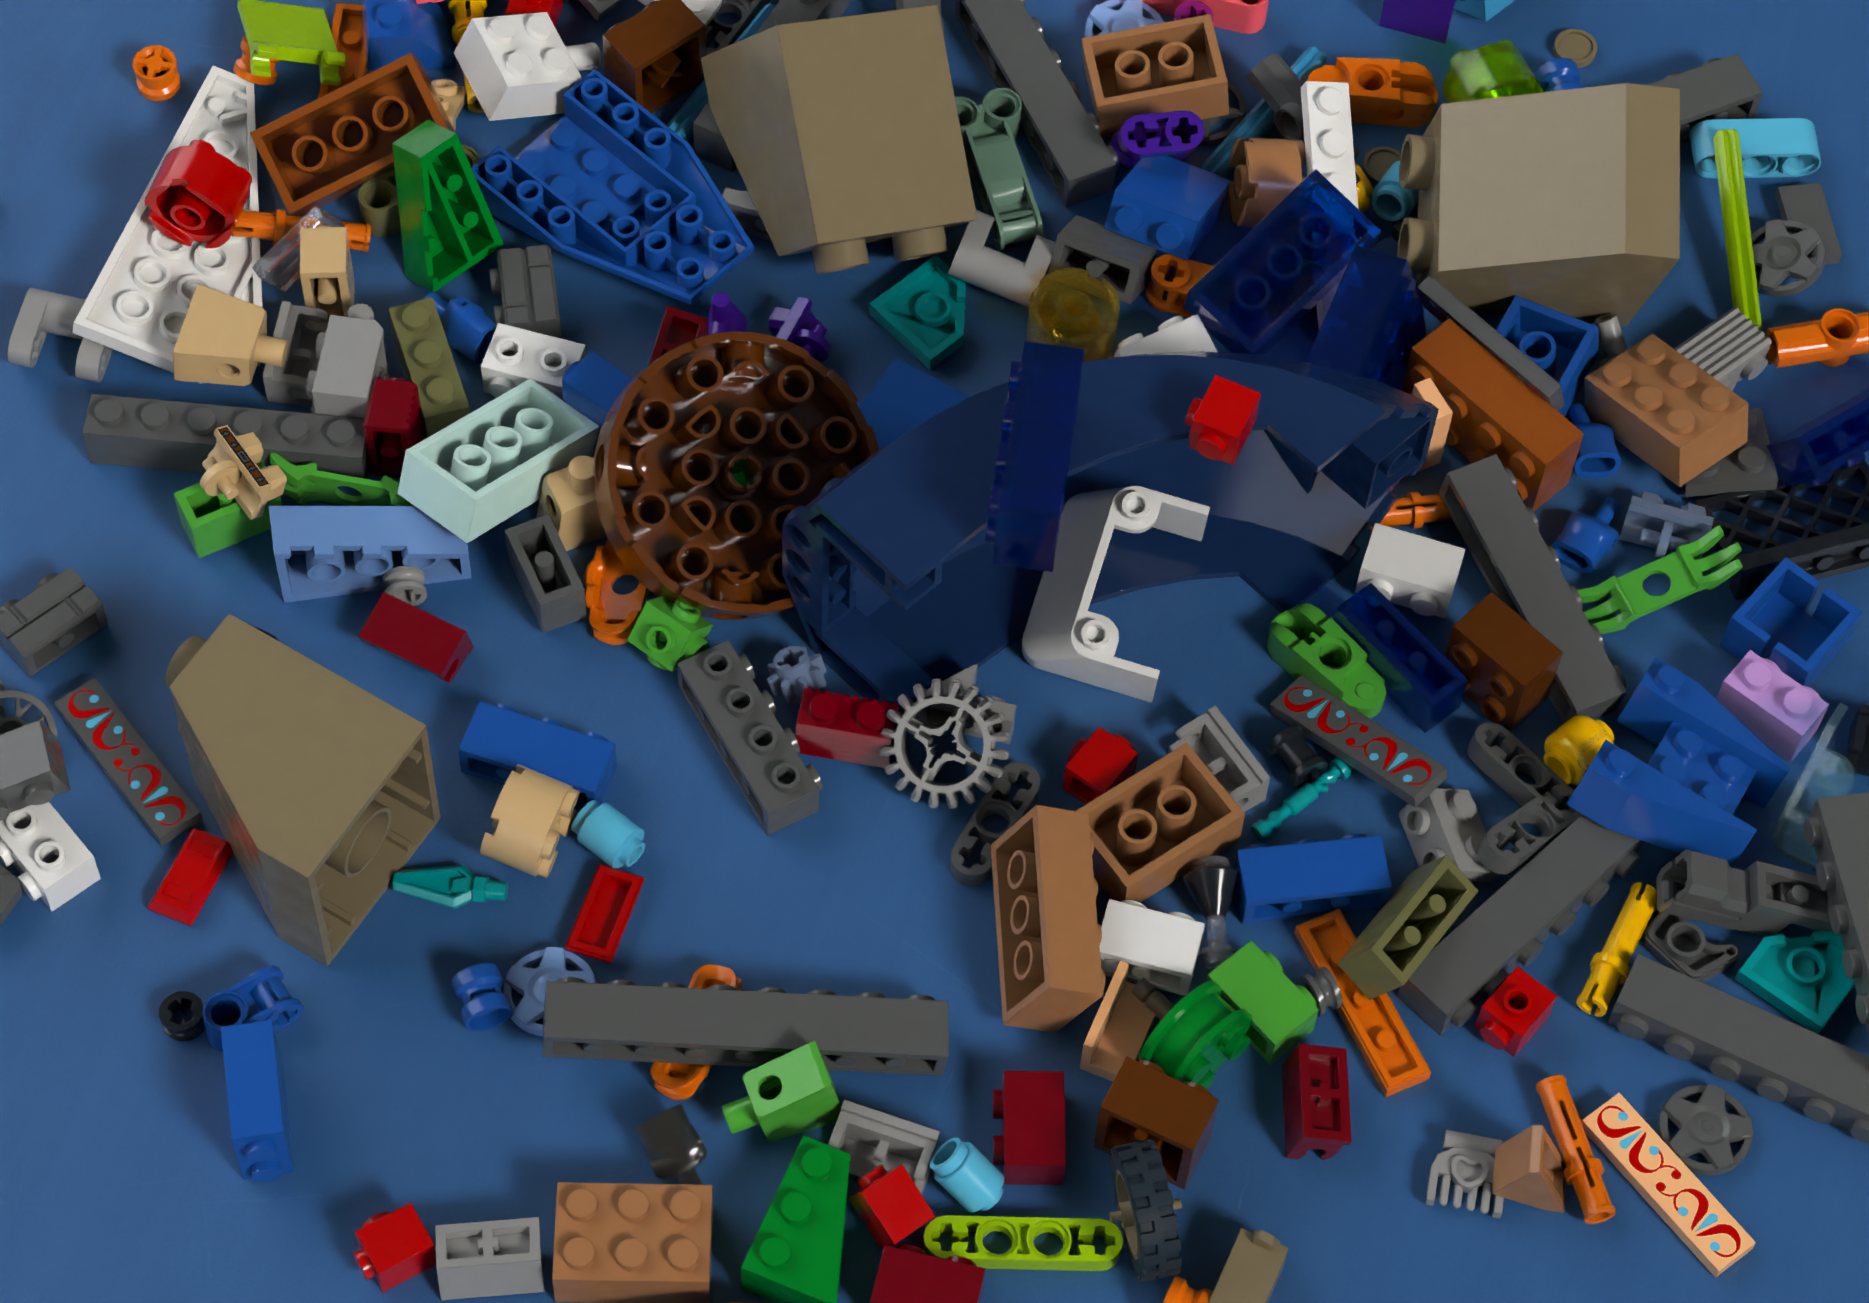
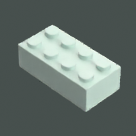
M530 378L405 451L397 494L464 542L469 543L538 501L541 495L543 479L548 474L568 467L570 461L577 456L584 455L593 458L600 426Z

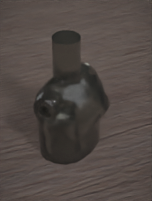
M682 1103L634 1127L644 1146L653 1172L658 1179L667 1180L677 1177L680 1184L703 1185L695 1167L705 1160L707 1150L700 1136L690 1123Z

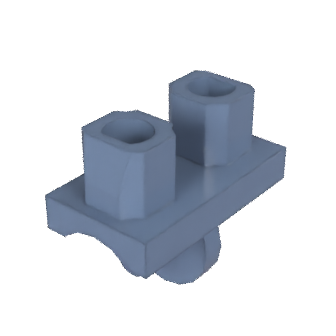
M1643 491L1638 497L1632 496L1619 539L1656 549L1654 559L1658 560L1664 557L1666 552H1676L1678 546L1695 542L1711 531L1714 518L1706 516L1705 507L1688 503L1681 506L1680 509L1663 504V500L1658 494Z

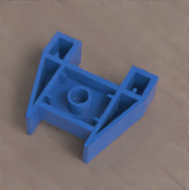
M1655 657L1617 719L1619 723L1658 745L1649 762L1646 764L1628 751L1605 740L1566 805L1608 830L1678 853L1688 849L1727 860L1729 866L1733 867L1757 831L1756 828L1733 815L1739 802L1744 796L1765 808L1788 774L1790 767L1697 681Z

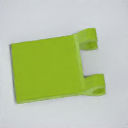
M238 0L237 8L250 49V70L252 75L271 77L270 59L319 65V76L322 84L340 86L339 66H345V54L337 51L324 9L257 0Z

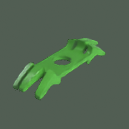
M271 453L270 464L278 465L286 475L287 482L283 494L302 506L313 500L347 506H414L397 494L399 482L394 481L387 475H384L381 481L318 471L316 463L296 466L277 453ZM338 487H351L358 490L362 495H348L340 491Z
M1719 525L1697 541L1678 546L1676 552L1618 578L1612 576L1597 586L1578 589L1577 591L1582 603L1607 600L1585 611L1584 614L1588 622L1595 625L1601 634L1623 630L1629 623L1701 590H1712L1743 568L1739 559L1727 564L1742 551V548L1737 542L1717 553L1698 559L1724 536V532ZM1652 574H1662L1670 580L1671 586L1665 594L1652 596L1643 589V582Z

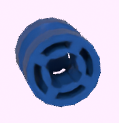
M1569 58L1551 60L1542 65L1535 75L1540 92L1584 88V85L1578 83L1581 76L1576 62Z
M493 963L476 964L463 969L453 977L451 983L457 999L463 1001L464 1006L461 1014L468 1030H490L504 1024L512 1017L513 1009L510 1000L501 991L504 981L498 965Z

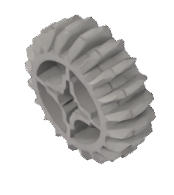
M936 678L931 683L932 695H928L925 687L919 683L913 686L914 694L918 701L914 703L905 694L897 698L899 704L906 710L904 714L892 709L887 711L886 717L898 725L895 730L883 728L881 735L894 739V745L880 748V755L889 756L895 754L897 762L885 767V772L889 775L900 769L905 776L896 783L895 787L898 790L906 788L911 782L916 785L911 794L912 801L918 802L923 797L924 792L928 791L930 792L929 807L937 808L941 800V794H946L948 807L954 809L958 806V792H962L964 799L971 804L977 800L976 793L972 787L974 784L985 793L992 789L991 783L984 777L986 773L997 778L1003 775L1004 770L993 764L992 761L994 758L1000 760L1009 758L1010 752L1006 749L996 748V742L1008 740L1010 732L1003 730L995 733L993 725L1002 722L1005 716L1000 712L990 718L988 717L985 710L994 703V699L991 696L982 700L979 705L973 701L979 692L978 686H970L965 696L959 695L961 680L953 679L949 685V692L944 693L941 679ZM943 703L956 706L953 714L949 716L943 726L936 727L915 719L916 715L929 705ZM969 714L976 720L982 732L984 743L982 755L975 752V749L969 746L963 738V729ZM956 722L951 734L955 737V740L952 742L957 743L956 750L958 751L949 750L939 757L934 764L938 755L935 747L939 744H933L934 737L932 735H944L948 730L952 729ZM908 732L915 735L914 738L922 742L926 748L927 757L921 772L914 766L908 754ZM954 760L975 768V771L968 778L958 782L942 783L934 781L935 776L946 761Z

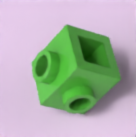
M661 596L646 602L627 641L646 653L648 661L654 666L663 670L674 671L678 669L677 663L708 649L709 642L706 638L714 624L700 616L701 611L699 609L687 606L678 600L673 603Z

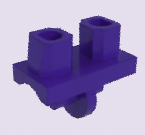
M798 297L792 308L775 307L769 318L768 326L772 335L810 352L809 355L819 362L826 361L831 352V345L824 338L827 329L811 312V299Z

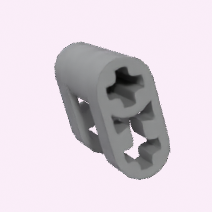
M976 210L977 220L968 223L948 275L1031 309L1052 259L1056 242L1036 235L1026 262H1023L984 246L995 217Z
M30 287L10 337L8 363L34 368L47 333H53L82 340L76 359L75 376L76 378L100 383L105 375L113 349L72 333L74 321L86 299Z

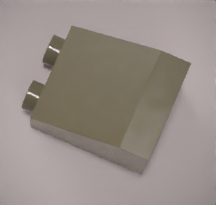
M938 5L776 25L701 57L710 109L778 256L812 251L816 274H824L869 265L866 243L891 239L895 261L918 259L948 252L945 229L977 220Z
M1621 83L1441 104L1423 135L1407 134L1403 142L1399 164L1401 188L1419 190L1418 218L1406 217L1400 229L1397 248L1399 271L1417 273V287L1428 276L1430 278L1433 277L1467 307L1476 312L1505 314L1515 295L1587 323H1595L1596 318L1605 314L1615 313L1617 314L1620 326L1626 327L1680 259V89Z
M229 613L208 640L194 635L184 641L168 665L165 684L171 691L178 718V732L183 737L194 782L222 834L229 841L235 858L279 939L328 967L391 885L395 872L403 869L441 819L427 726Z

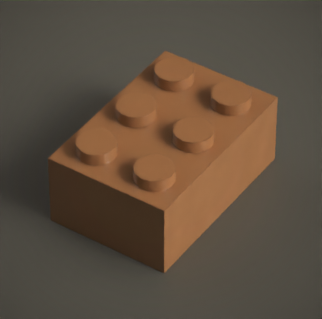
M1210 14L1081 38L1084 71L1101 138L1113 137L1130 117L1140 114L1183 110L1193 112L1201 120L1229 115L1228 81Z
M1653 333L1584 377L1585 408L1590 420L1593 423H1604L1611 426L1614 430L1615 439L1678 487H1681L1748 442V402Z
M1188 743L1183 744L1076 810V812L1089 814L1090 833L1094 837V851L1092 854L1094 878L1112 900L1120 902L1123 900H1133L1140 903L1240 841L1245 817L1243 810Z
M557 1182L552 1273L555 1302L710 1303L713 1228L712 1185Z

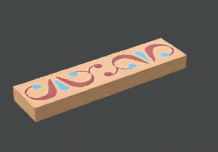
M1620 1093L1616 1094L1582 1120L1585 1134L1715 1278L1753 1249L1756 1242Z

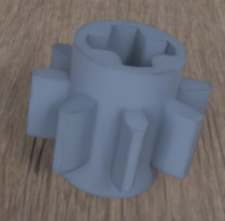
M786 647L775 655L773 663L767 665L770 673L767 682L773 697L784 694L787 704L801 705L805 689L810 687L814 692L827 685L824 674L827 671L820 653L810 657L807 647Z

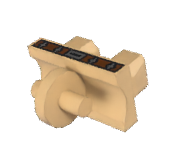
M228 425L216 428L214 431L216 445L202 463L206 472L200 480V486L209 496L224 494L228 500L235 498L250 520L263 516L266 502L283 495L287 482L286 475L278 465H271L261 469L257 466V463L261 462L264 451L262 443L254 432L235 436Z

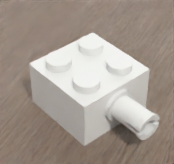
M547 12L472 18L454 51V55L489 121L564 114L563 94L582 79L579 71L598 70L597 66L601 64V52L596 43L565 46Z

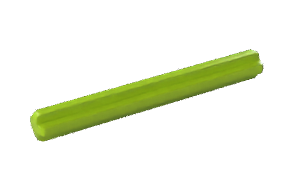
M1721 129L1716 131L1713 143L1733 307L1739 308L1740 313L1745 314L1746 319H1751L1752 324L1757 325L1759 331H1761L1762 321L1740 138L1736 129Z

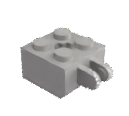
M363 302L356 305L352 304V307L348 308L349 311L346 312L347 316L330 315L326 332H319L316 342V359L319 360L317 371L310 370L306 385L307 398H313L311 414L365 418L372 380L376 378H391L386 361L383 340L384 330L374 320V311H372V307H369L368 304L365 305Z

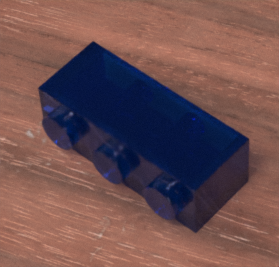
M1372 583L1336 608L1334 615L1336 623L1368 654L1366 662L1385 680L1386 694L1424 733H1427L1460 708L1468 679Z

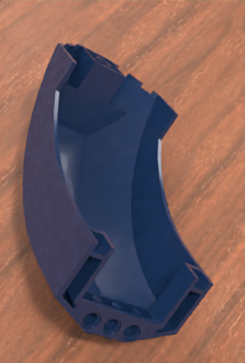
M1205 351L1137 354L1073 363L1025 375L977 393L929 418L879 450L841 479L834 478L822 488L819 496L805 507L801 505L793 509L782 524V575L814 653H820L822 660L862 698L867 697L869 701L876 698L879 703L884 700L888 704L896 702L899 706L898 711L904 714L906 710L899 704L897 698L905 694L914 703L918 701L914 694V685L921 683L927 690L931 687L933 679L940 678L941 681H944L975 664H978L979 668L1007 646L1023 638L1064 506L1074 495L1120 487L1141 486L1210 507L1201 542L1153 527L1142 533H1128L1114 528L1090 605L1144 588L1187 580L1239 576L1275 609L1283 613L1298 604H1303L1352 562L1360 551V548L1355 544L1360 534L1368 524L1373 528L1375 523L1380 524L1399 498L1392 492L1393 489L1407 474L1415 476L1426 461L1439 409L1430 402L1373 379L1320 364L1260 354ZM1215 375L1261 393L1256 422L1234 465L1222 460L1208 459L1197 450L1188 447L1191 427L1184 424L1187 412L1195 397L1204 398Z

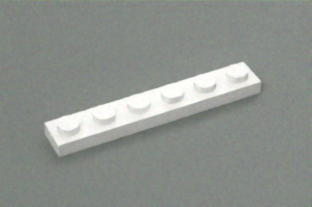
M1306 81L1300 88L1307 177L1310 181L1309 208L1320 344L1363 345L1368 341L1349 84L1344 82Z

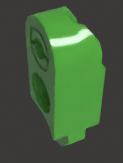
M1310 603L1298 604L1275 617L1271 622L1266 643L1268 653L1274 662L1295 680L1303 675L1368 718L1379 714L1386 697L1385 680L1366 662L1368 654L1332 617L1329 618L1320 608ZM1322 662H1332L1339 667H1328Z

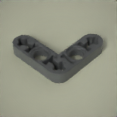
M1484 723L1478 726L1467 745L1469 758L1521 806L1514 813L1491 827L1478 847L1479 859L1486 868L1497 874L1508 875L1531 861L1582 814L1566 805L1575 790L1509 730L1495 723ZM1515 772L1528 774L1535 780L1536 784L1530 785L1523 782L1517 777ZM1522 823L1535 826L1540 830L1542 836L1538 837L1529 834L1522 827ZM1509 842L1514 845L1511 851L1509 849L1501 851Z

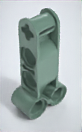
M996 88L985 95L980 105H976L974 101L966 97H955L967 165L983 212L995 217L990 232L997 250H1004L1005 245L1035 240L1036 235L1044 237L1040 212L1015 143L1020 132L1022 102L1019 95L1007 88Z

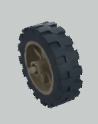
M1147 1139L1112 1147L1110 1164L1113 1171H1111V1177L1115 1188L1114 1198L1118 1211L1110 1212L1109 1215L1111 1223L1119 1221L1120 1228L1123 1230L1126 1251L1129 1253L1132 1269L1135 1270L1136 1278L1140 1282L1180 1274V1267L1182 1266V1258L1179 1252L1181 1251V1243L1177 1233L1179 1228L1174 1210L1181 1209L1182 1204L1180 1198L1173 1200L1172 1192L1168 1187L1167 1173L1165 1167H1162V1158L1159 1150L1156 1149L1155 1142Z

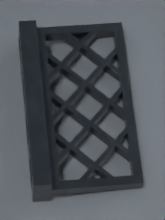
M1865 459L1780 479L1777 482L1776 490L1728 492L1695 501L1694 505L1705 507L1706 516L1714 518L1712 513L1721 510L1739 515L1734 526L1714 518L1711 530L1720 525L1724 532V536L1714 545L1717 552L1729 547L1735 540L1758 548V551L1735 556L1727 563L1729 564L1739 559L1743 566L1730 579L1729 588L1736 600L1750 597L1785 557L1817 580L1869 567V522L1857 518L1862 508L1869 510V466ZM1857 476L1864 489L1860 494L1840 487L1838 483L1840 480ZM1811 489L1824 494L1819 504L1795 495L1797 491ZM1833 497L1855 505L1850 516L1827 508L1826 506L1830 498ZM1767 499L1782 506L1777 515L1755 508L1753 505L1757 501ZM1788 508L1813 516L1808 526L1784 518ZM1746 518L1770 526L1766 536L1763 537L1741 529ZM1819 519L1844 527L1842 530L1831 533H1824L1815 529ZM1777 529L1801 538L1799 541L1787 544L1772 540Z

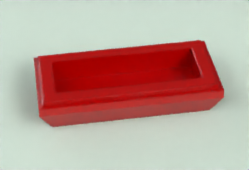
M193 827L148 904L147 909L192 927L233 855L229 841Z
M598 864L565 945V950L611 964L645 878Z

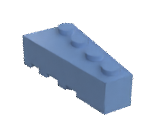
M269 506L273 551L284 603L386 590L383 585L384 574L390 569L399 566L420 568L425 573L424 584L472 578L467 543L416 506Z

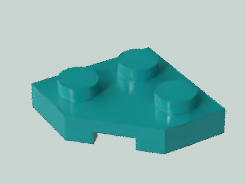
M937 255L930 258L869 303V314L929 370L963 346L966 282L948 275L950 267Z
M1833 930L1813 932L1811 936L1786 939L1785 935L1765 936L1735 977L1736 981L1808 1030L1817 1034L1822 1031L1855 987L1853 979H1848L1845 975L1842 962L1843 943L1840 935L1834 934Z

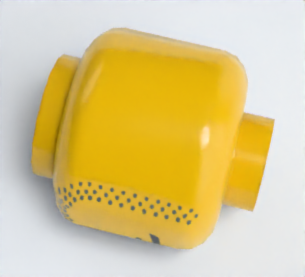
M1584 715L1573 716L1546 738L1544 744V763L1567 784L1570 783L1578 786L1604 741L1614 742V734L1610 727L1599 719L1594 720Z

